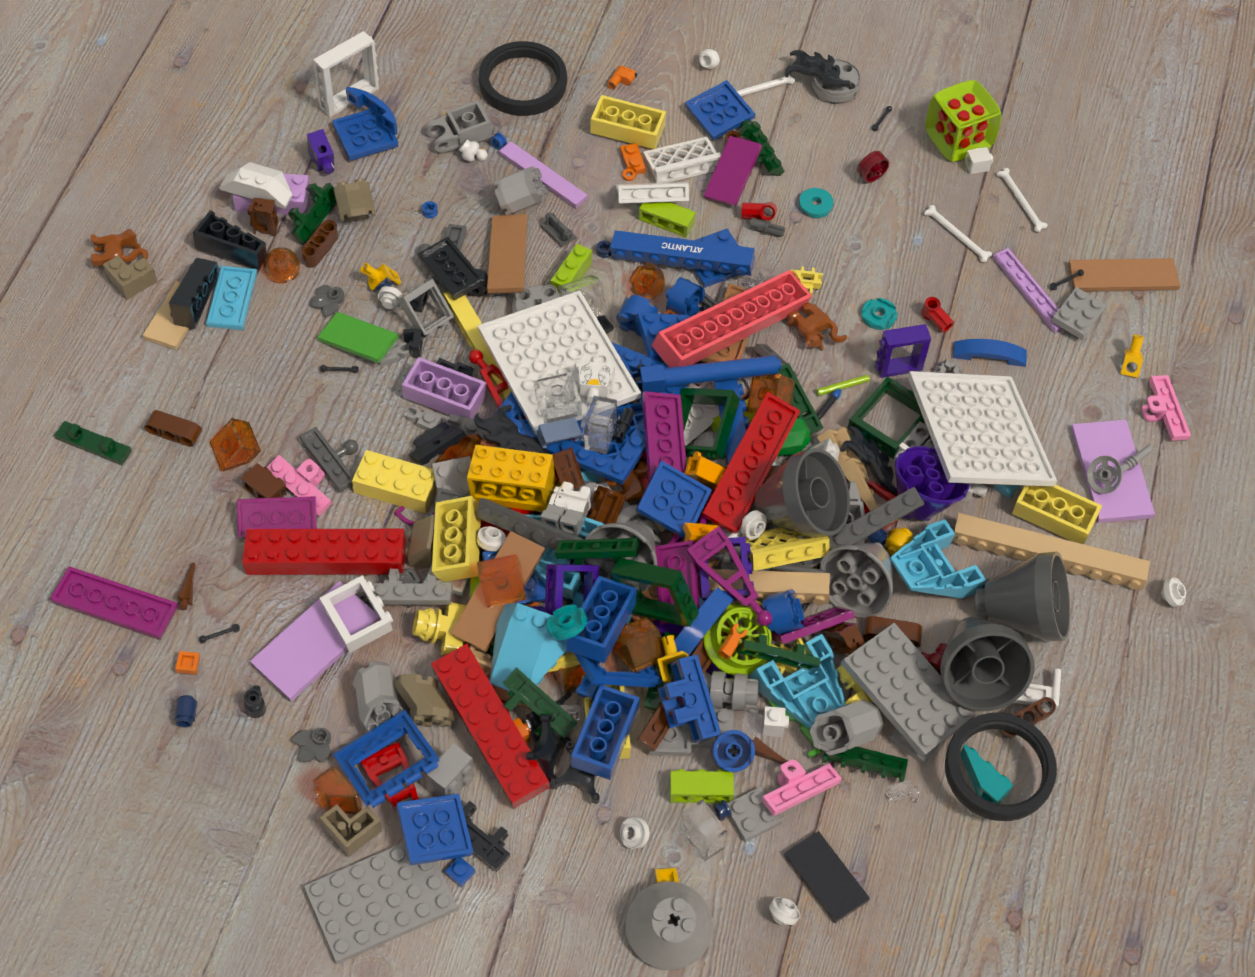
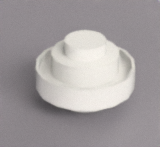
M384 286L380 289L378 299L385 308L398 309L402 307L397 297L402 295L398 289Z
M755 510L742 519L741 532L743 536L751 540L758 538L766 527L767 518L765 514Z
M488 526L478 531L476 540L478 545L487 551H499L506 540V535L502 530Z
M1174 577L1165 580L1161 594L1163 599L1171 606L1177 607L1184 604L1186 589L1181 581Z
M631 817L622 823L620 837L626 847L631 849L642 848L649 839V827L642 818Z
M776 897L769 905L774 921L780 925H795L800 918L797 906L787 898Z

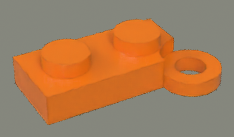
M637 143L620 146V152L626 169L622 172L623 179L633 181L637 174L646 173V167Z

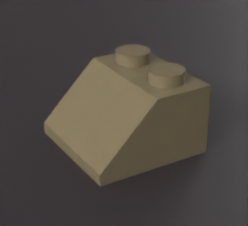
M430 515L415 522L413 530H409L408 542H410V547H406L405 559H408L410 567L430 568L432 565L435 515Z

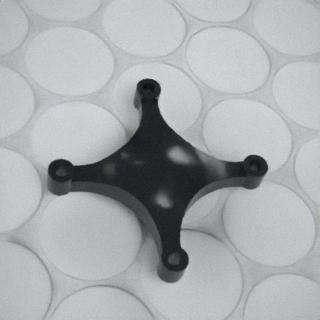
M542 714L541 737L536 740L534 750L526 753V759L536 761L539 758L544 765L545 775L550 783L551 779H557L556 775H554V766L560 750L566 745L567 741H571V738L561 737L558 739L551 728L552 715Z
M567 741L566 750L570 756L574 750V743ZM571 764L562 777L558 779L553 778L550 781L551 789H557L559 786L566 784L577 785L589 793L592 803L597 804L600 801V795L596 793L594 787L597 775L573 768Z

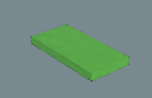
M337 312L317 338L322 343L380 363L399 337L395 332Z

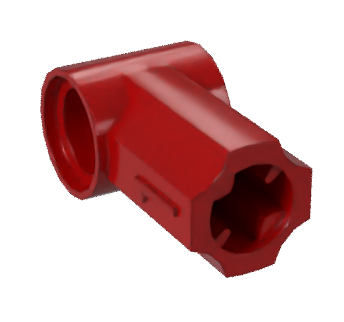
M773 202L742 203V218H756L768 221L773 219L777 213V206ZM764 208H771L773 210V214L767 215L764 211Z
M928 297L925 300L921 311L922 316L927 320H931L941 332H947L954 325V321L941 308L940 300L936 297Z

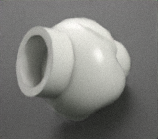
M705 49L699 55V62L706 69H714L718 66L720 58L715 50Z
M466 139L459 148L463 159L466 161H474L475 155L480 161L487 159L488 154L485 148L479 149V144L476 141L470 142Z

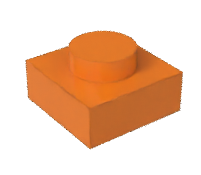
M179 651L175 667L176 673L197 675L201 657L200 653Z
M520 718L513 720L526 744H528L529 734H531L526 723L523 724Z

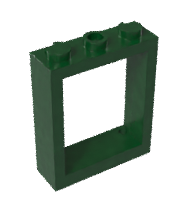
M887 377L849 419L848 427L854 426L858 428L868 442L873 440L878 446L879 451H885L890 458L894 459L899 445L919 422L924 424L925 421L914 392ZM885 394H888L920 415L898 442L863 421Z
M682 388L680 395L683 430H685L692 404L725 405L714 446L685 445L686 458L693 457V454L698 451L702 457L710 461L715 459L723 460L739 405V397L734 390Z
M620 558L610 572L614 581L637 588L636 605L631 614L690 627L697 618L699 611L682 571ZM638 582L668 589L674 604L645 598Z

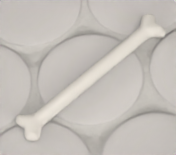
M789 74L788 78L784 76L738 90L737 92L740 96H745L786 83L794 84L795 79L790 77Z
M1003 168V171H998L996 176L1005 180L1035 226L1034 231L1040 232L1041 229H1046L1048 224L1039 220L1010 177V169Z
M929 205L928 210L924 211L925 216H932L980 257L981 262H987V258L991 257L992 252L984 251L940 215L936 211L935 205Z

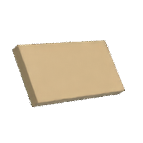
M175 282L142 335L144 340L175 350L178 349L190 328L174 325L169 301L180 285V282Z

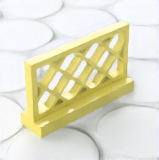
M783 528L763 531L758 538L752 539L756 541L755 543L748 542L751 539L746 537V543H750L751 554L748 556L751 560L753 571L821 558L830 551L828 536L812 538Z

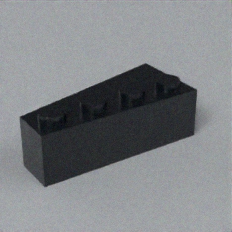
M211 210L193 231L194 247L196 249L258 270L267 259L266 242L248 232L244 233L237 225L232 226L227 223L225 218L215 216V212Z
M196 258L190 265L188 272L169 301L170 315L173 318L174 325L196 329L219 275L216 261Z

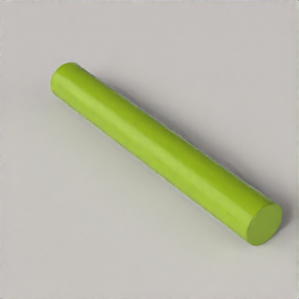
M868 374L816 389V393L818 396L831 393L836 389H845L869 382L870 378Z

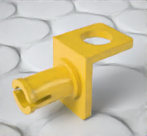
M364 263L366 267L362 265L360 268V272L369 277L367 281L372 291L386 277L399 285L401 284L399 274L384 263L378 269H375L368 263Z
M1133 334L1130 349H1124L1125 357L1121 369L1122 375L1139 377L1144 360L1143 354L1140 352L1144 336ZM1128 363H1136L1137 369L1134 372H1129L1126 369Z
M674 635L667 636V639L665 637L661 638L666 655L657 659L662 680L665 683H671L667 664L689 657L688 653L684 651L677 652Z

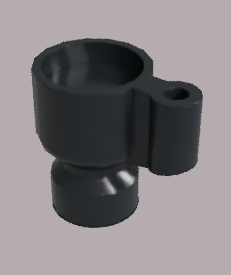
M258 685L253 686L252 689L244 694V708L246 714L251 718H259L266 711L265 701L261 697L262 692Z

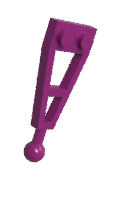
M719 526L686 550L697 566L742 606L747 607L749 605L752 608L759 625L768 626L772 622L771 613L763 610L756 602L759 596L731 541ZM725 547L738 571L726 581L705 563ZM740 578H742L750 594L746 599L731 586Z

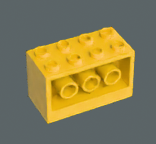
M475 445L467 475L470 495L478 503L483 497L508 508L543 512L550 502L556 483L553 455Z

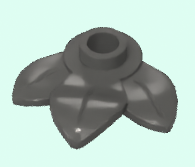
M320 286L316 289L318 295L312 298L310 306L312 308H322L324 317H328L335 313L338 305L343 302L344 291L340 287Z
M317 728L314 731L303 730L292 739L295 744L301 746L298 756L300 762H310L315 758L320 762H324L331 752L329 744L332 737L331 733L325 728ZM319 737H324V738H325V739L322 740V741H318V738H319Z

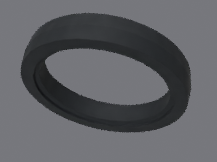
M529 41L510 42L493 49L483 59L479 70V85L484 99L495 109L515 116H532L546 112L560 102L567 87V70L562 58L545 45ZM531 57L548 64L554 70L557 81L547 94L539 98L514 100L498 93L492 87L489 77L493 69L507 59Z
M987 713L970 719L953 735L946 752L945 773L952 792L970 811L990 820L1014 821L1031 815L1049 798L1057 776V763L1049 741L1033 724L1012 714ZM999 729L1012 732L1027 741L1035 750L1042 768V780L1036 793L1023 802L1008 805L993 803L977 795L965 782L959 765L961 747L971 736L984 730Z

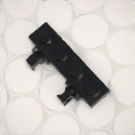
M469 801L463 807L473 853L497 872L511 856L504 849L505 843H503L509 836L508 831L501 826L493 836L484 833L472 823L471 816L476 812L477 807Z

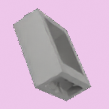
M426 279L397 297L414 329L422 330V336L428 337L436 332L434 329L439 326H446L450 323L449 320L454 317L433 279ZM428 291L441 316L423 327L409 302Z

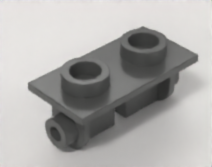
M548 212L545 215L546 221L541 223V226L562 246L577 238L554 213Z

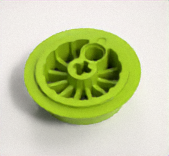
M730 604L703 637L704 646L709 658L720 670L731 675L736 673L750 675L754 670L763 666L767 660L756 657L748 660V655L741 654L742 660L737 659L739 654L737 653V648L729 660L721 657L718 651L723 644L722 641H725L727 636H721V630L730 634V628L723 623L727 621L729 626L732 627L738 623V620H742L745 627L738 625L736 629L739 634L743 630H747L746 636L741 638L742 642L744 640L755 642L753 639L762 634L767 636V645L771 646V631L768 626H761L757 623L756 614L751 608ZM756 629L758 634H752V632Z

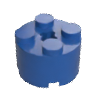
M679 277L673 288H669L666 292V298H668L666 310L669 309L678 315H688L689 318L696 315L700 310L699 302L704 301L705 289L700 285Z
M631 295L630 298L625 297L616 316L620 324L619 328L625 332L629 330L634 331L637 335L641 336L635 318L637 313H658L657 307L655 305L652 307L648 299L638 295Z
M793 589L769 595L767 599L763 600L764 610L769 611L772 615V622L768 625L770 631L783 634L804 627L801 624V621L804 620L802 605L799 598H794L793 594L796 593Z
M726 731L713 742L711 748L712 759L719 769L733 773L742 771L754 759V743L742 731ZM732 746H734L735 750H738L734 757H732L731 753H728Z

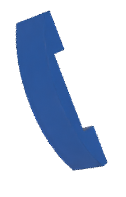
M346 88L348 102L358 109L362 106L367 107L382 118L384 128L394 135L398 134L395 116L381 99L358 88Z
M965 339L954 342L953 358L971 360L972 356L1001 359L1008 360L1007 365L1026 367L1027 350L1018 345L1000 340Z
M717 587L699 608L698 616L691 626H685L675 639L677 652L684 651L690 656L698 643L734 599Z

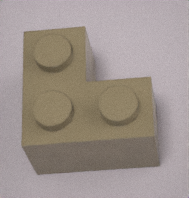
M118 255L103 264L106 277L126 300L157 283L154 268L145 258L128 266Z
M336 804L320 817L322 828L348 857L382 831L381 821L368 806L350 819Z

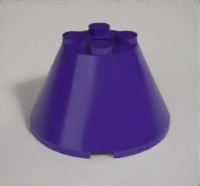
M923 446L910 447L905 452L900 453L895 461L898 496L915 487L924 502L923 506L905 515L906 518L929 521L933 516L961 501L969 490L970 483L948 482L936 449Z

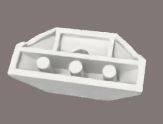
M251 162L227 174L219 187L220 190L250 199L275 200V205L286 209L292 198V192L282 171Z

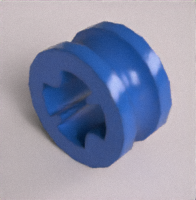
M499 132L490 138L491 144L497 150H501L503 146L507 145L505 136Z
M432 201L425 202L422 205L423 216L426 218L436 217L438 214L437 204Z

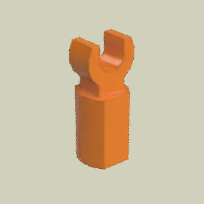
M738 623L730 628V635L727 636L718 651V654L724 659L729 660L740 643L739 639L747 634L746 629L741 634L736 631Z

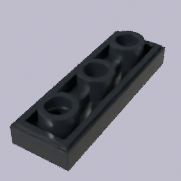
M454 425L411 452L409 454L410 460L420 465L428 464L432 458L443 454L446 449L458 444L461 439L466 437L464 430Z

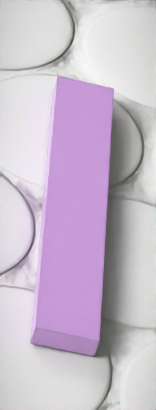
M512 141L499 150V155L520 170L531 166L535 169L539 168L542 174V184H545L547 189L574 208H577L588 199L586 193Z
M1006 248L995 253L993 259L1054 333L1062 330L1063 328L1051 322L1053 316L1059 310L1058 307L1011 250Z

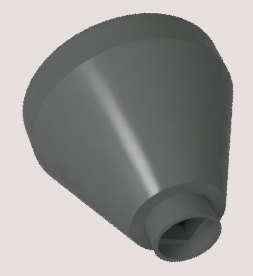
M813 448L795 453L758 488L751 505V511L757 510L765 514L768 524L812 538L835 535L843 529L849 516L850 494L846 477L836 459L823 449Z
M1059 552L1039 553L987 581L985 588L976 589L975 603L979 616L987 615L992 622L1048 642L1065 641L1067 639L1070 627V597L1067 574Z
M976 617L965 618L955 627L943 653L940 666L942 680L952 699L961 706L975 711L997 710L1016 701L1028 689L1035 669L1033 655L1026 641L1018 632L1007 626Z

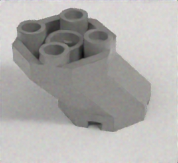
M531 166L494 181V185L498 184L495 194L500 207L507 209L506 215L545 199L548 190L546 185L542 184V174L539 168L535 169Z
M371 661L368 663L369 667H362L357 671L352 683L353 688L356 690L359 718L367 733L403 711L398 702L393 672L386 662Z
M862 699L817 715L810 733L816 748L826 751L825 753L828 755H834L875 740L882 729L883 721L879 708L873 703Z

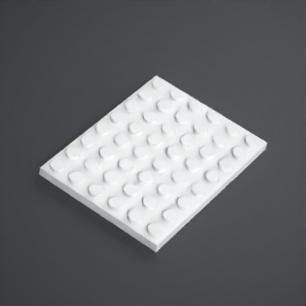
M580 290L478 325L479 333L535 435H537L538 426L541 424L573 417L578 421L641 398L639 388ZM579 361L615 363V379L609 396L606 399L599 398L597 404H590L587 402V397L581 396Z
M909 372V382L948 482L1030 486L1056 485L1057 479L1012 377Z

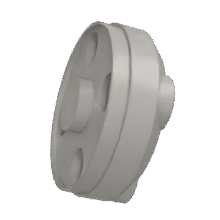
M834 59V66L838 65L840 67V79L850 80V87H832L825 84L819 76L813 75L812 88L818 95V99L822 102H851L855 100L861 84L860 72L856 66L848 61Z
M538 285L524 288V292H516V297L512 303V313L562 297V295L553 285Z

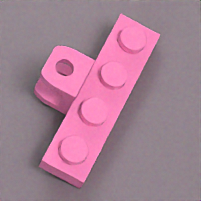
M1151 376L1149 382L1154 396L1148 397L1146 400L1148 404L1143 405L1141 408L1144 419L1146 421H1161L1163 418L1171 441L1188 440L1191 434L1169 376ZM1147 411H1151L1153 415H1149Z
M278 455L267 467L272 472V475L276 478H281L285 482V487L295 496H316V508L319 517L333 503L316 488L323 480L325 473L311 459H307L295 469Z
M792 759L780 767L781 774H778L777 780L781 787L764 795L761 801L771 814L775 816L840 784L842 778L830 763L805 775L806 771L796 760Z

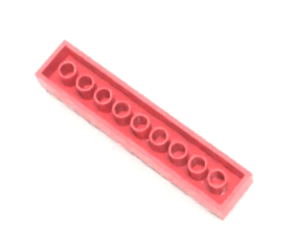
M788 270L658 332L651 346L668 367L692 365L787 318L788 314L794 310L801 311L802 306L809 302L812 295L791 270Z

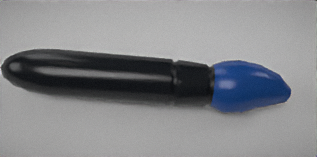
M842 389L834 390L831 397L817 412L819 420L840 397Z

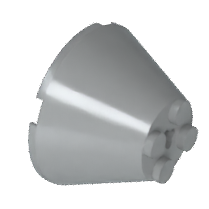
M629 521L626 523L604 524L592 530L586 537V539L638 538L639 546L636 557H626V559L657 565L654 532L640 523ZM598 569L601 577L614 581L611 573ZM638 582L642 592H645L651 586Z
M880 543L836 547L829 551L821 560L820 569L830 573L829 601L835 607L839 606L852 610L855 617L866 618L878 615L890 603L893 594V564L888 552Z
M669 881L653 884L642 890L629 907L626 916L628 942L634 953L643 962L661 970L685 968L703 955L711 940L713 924L709 907L699 893L687 885ZM669 919L674 921L675 927L673 924H668Z

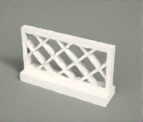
M708 137L643 152V156L654 175L655 183H669L714 172L721 157L720 152H716ZM706 144L707 146L704 148L698 145ZM689 148L690 151L688 152L682 149ZM696 150L701 152V154L698 155L693 152ZM667 152H673L674 154H673V155H669V154H666V153H667ZM678 154L684 155V159L677 157ZM654 155H655V156H658V158H657V159H654V158H650V156H654ZM662 158H665V159H668L669 161H668V162H664V161H661V159H662Z
M688 182L616 185L618 203L689 201Z

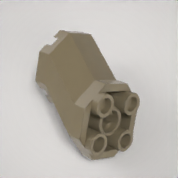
M364 178L354 180L355 183L349 184L347 181L338 182L337 186L334 187L340 222H344V218H347V222L368 219L369 214L372 217L376 216L369 182H365Z
M401 674L399 677H394V686L410 708V718L413 722H419L420 726L432 727V723L439 724L442 727L451 726L455 720V712L438 690L439 681L437 679L427 676V680H425L419 674Z

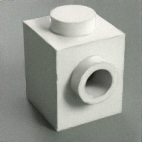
M987 147L967 150L965 164L970 174L990 171L993 156L989 153Z
M765 706L762 736L783 737L784 729L788 728L789 716H785L786 708Z

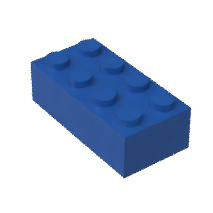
M598 576L581 607L587 616V624L579 634L566 639V650L605 663L636 605L637 588Z
M600 684L572 752L571 767L611 780L638 712L640 697Z

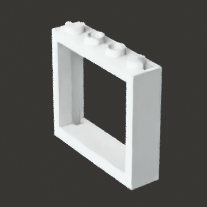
M364 31L313 59L319 105L329 117L352 105L347 101L346 89L333 96L330 68L354 54L362 51L364 79L350 87L369 93L379 89L375 42L372 36H369Z

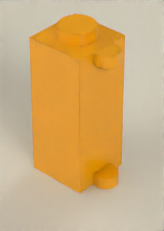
M696 451L693 457H689L684 474L715 490L726 468L702 457L701 453Z

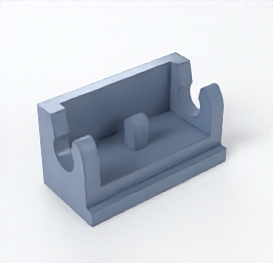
M573 417L539 425L536 436L541 447L547 448L546 445H549V443L571 438L574 441H579L582 433L576 418Z

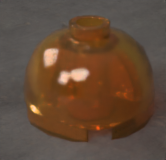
M274 248L264 258V272L272 282L284 284L287 283V280H294L299 275L300 263L297 255L288 248Z
M646 262L643 266L639 265L630 277L632 287L630 290L633 294L646 299L656 298L663 292L666 284L664 272L654 263Z

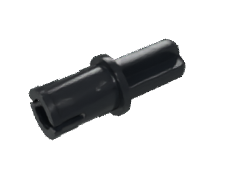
M626 407L620 420L616 422L617 427L611 437L613 441L617 437L616 443H623L627 431L631 428L630 423L634 416L632 408Z

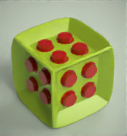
M968 80L947 87L933 95L928 106L925 127L929 137L939 151L949 161L954 162L965 159L967 150L984 147L989 149L996 141L1002 116L1000 108L987 90L976 80Z

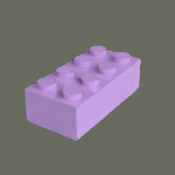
M284 174L292 192V198L286 209L276 206L277 214L288 215L292 208H298L300 213L306 212L309 192L305 189L310 184L309 175ZM233 194L235 211L248 212V206L252 204L253 199Z
M418 357L402 384L403 398L448 415L454 414L471 419L475 417L487 396L486 382Z

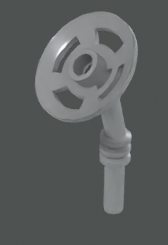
M1147 445L1137 454L1131 455L1123 461L1122 465L1111 456L1097 457L1091 462L1087 472L1090 486L1093 490L1102 494L1115 491L1122 481L1123 472L1132 470L1139 464L1141 459L1154 450L1153 447ZM1108 461L1114 463L1117 468L1114 469L1112 466H1109ZM1101 462L1102 465L1098 467L1096 474H1094L1096 466ZM1099 479L1101 483L1105 484V488L1099 487L1095 481Z

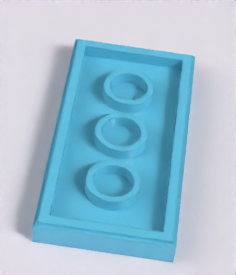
M221 266L206 321L207 327L234 330L244 329L257 277V269Z

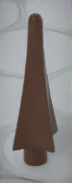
M191 563L185 582L177 596L180 600L179 608L182 610H186L188 605H193L195 563Z
M756 736L752 740L756 756L779 764L788 762V760L777 754Z

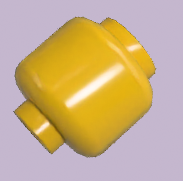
M904 527L893 529L885 541L888 553L893 556L904 545L913 540V534Z

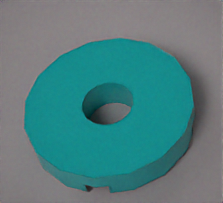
M821 188L807 189L802 192L799 198L800 210L812 218L826 217L833 209L834 199L832 195ZM815 201H816V202H819L820 204H819V205H815V204H813L812 202H815Z
M883 298L868 300L863 305L861 311L863 322L876 330H885L892 327L898 315L895 305ZM875 312H882L884 315L879 316Z
M576 605L563 606L556 609L551 618L549 616L546 628L554 639H569L584 629L587 624V616L581 607L577 608Z

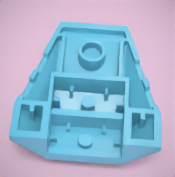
M519 603L505 604L497 621L490 674L491 685L510 691L502 682L515 667L538 685L544 679L543 676L550 668L553 669L557 664L556 661L564 653L568 652L566 650V639H554L546 628L547 619L553 615Z

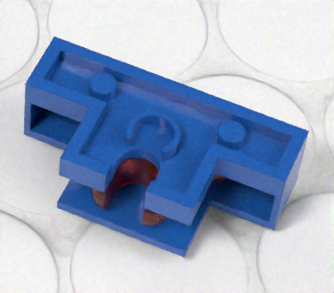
M698 655L681 658L671 663L675 682L663 685L664 687L658 688L669 728L688 724L694 743L721 735Z

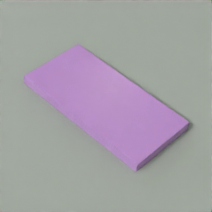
M1127 420L1072 424L1071 431L1091 501L1102 505L1097 522L1154 518L1155 512L1140 463L1132 470L1123 472L1119 487L1111 493H1098L1092 489L1088 482V468L1097 457L1111 456L1122 465L1123 461L1131 455L1137 454ZM1108 461L1109 466H1112L1114 469L1117 468L1114 463ZM1101 462L1096 466L1094 474H1096L1098 467L1102 465ZM1099 479L1095 481L1099 487L1105 488V484L1101 483Z
M339 581L324 595L343 586L344 584L341 581ZM355 594L333 605L350 635L380 621L377 613ZM319 599L250 662L292 702L348 650Z

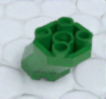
M801 418L795 420L777 456H793L795 453L806 448L810 443V430L805 420Z

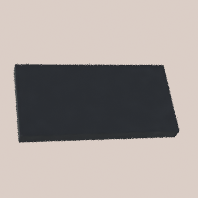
M449 237L418 253V258L454 301L485 284L484 278Z
M819 831L785 852L784 856L834 923H837L870 900L869 896Z

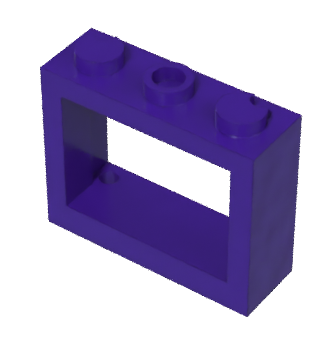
M922 324L883 331L882 338L879 340L880 347L877 350V360L874 361L875 370L879 372L880 378L909 374L910 371H923L931 342L927 325ZM914 345L911 356L891 359L893 348Z
M746 537L728 538L733 547L740 546L741 563L749 577V574H752V563L748 562L747 555L751 554L750 543H746ZM699 568L701 598L706 601L713 592H710L709 576ZM743 582V590L736 591L746 599L750 594ZM724 591L727 595L733 598L728 592Z
M546 564L545 613L554 615L553 612L562 607L564 571H584V604L598 576H600L599 565Z

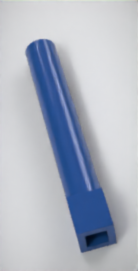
M776 355L668 368H663V364L640 367L643 393L644 391L659 392L665 391V387L778 374V370H781L780 358L777 359Z

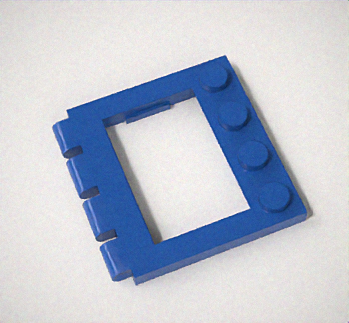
M627 630L626 633L619 635L616 642L636 673L607 672L599 665V661L574 653L591 684L655 688L656 685L662 683V679L639 645L634 634L628 633Z
M405 710L333 754L365 805L369 806L371 804L373 808L386 800L384 797L386 794L390 798L403 790L402 784L406 783L409 786L422 778L421 772L424 771L427 775L438 768L437 762L440 761ZM408 733L415 747L420 750L425 758L370 792L365 784L366 781L354 766Z

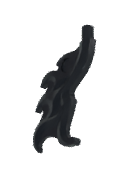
M802 50L790 52V56L795 55L797 59L793 65H789L785 69L784 74L786 78L789 77L791 72H798L808 76L817 75L825 84L832 87H850V80L840 79V67L838 65L834 66L835 60L832 56L828 55L826 60L818 52H814L815 56H810Z
M509 404L501 407L496 415L487 419L480 418L479 414L476 413L474 417L475 425L490 434H484V439L500 445L494 447L548 454V450L542 448L537 439L518 432V426L506 415V412L511 411L512 405Z
M849 426L847 429L852 431L853 439L851 441H844L840 451L844 452L846 449H850L863 464L871 467L876 480L883 489L897 497V488L892 483L893 469L887 465L889 463L887 453L885 451L880 453L878 446L873 440L868 442L858 428Z

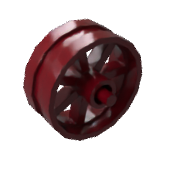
M873 151L862 159L858 165L857 172L863 177L865 182L871 183L885 174L890 162L881 151Z

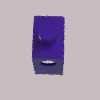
M321 129L307 134L308 154L317 171L324 170L325 174L333 173L335 170L334 153L324 130Z

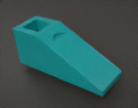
M965 744L960 756L977 795L990 802L1000 804L1010 793L1013 784L1008 777L996 771L990 762L982 759L974 748H970Z

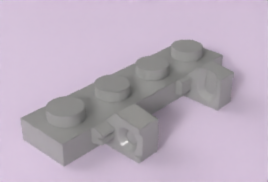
M390 569L389 580H384V583H373L375 589L373 594L375 597L379 595L383 604L451 605L452 584H442V580H438L432 573V569H429L428 581H423V583H403L399 581L400 574L398 569Z

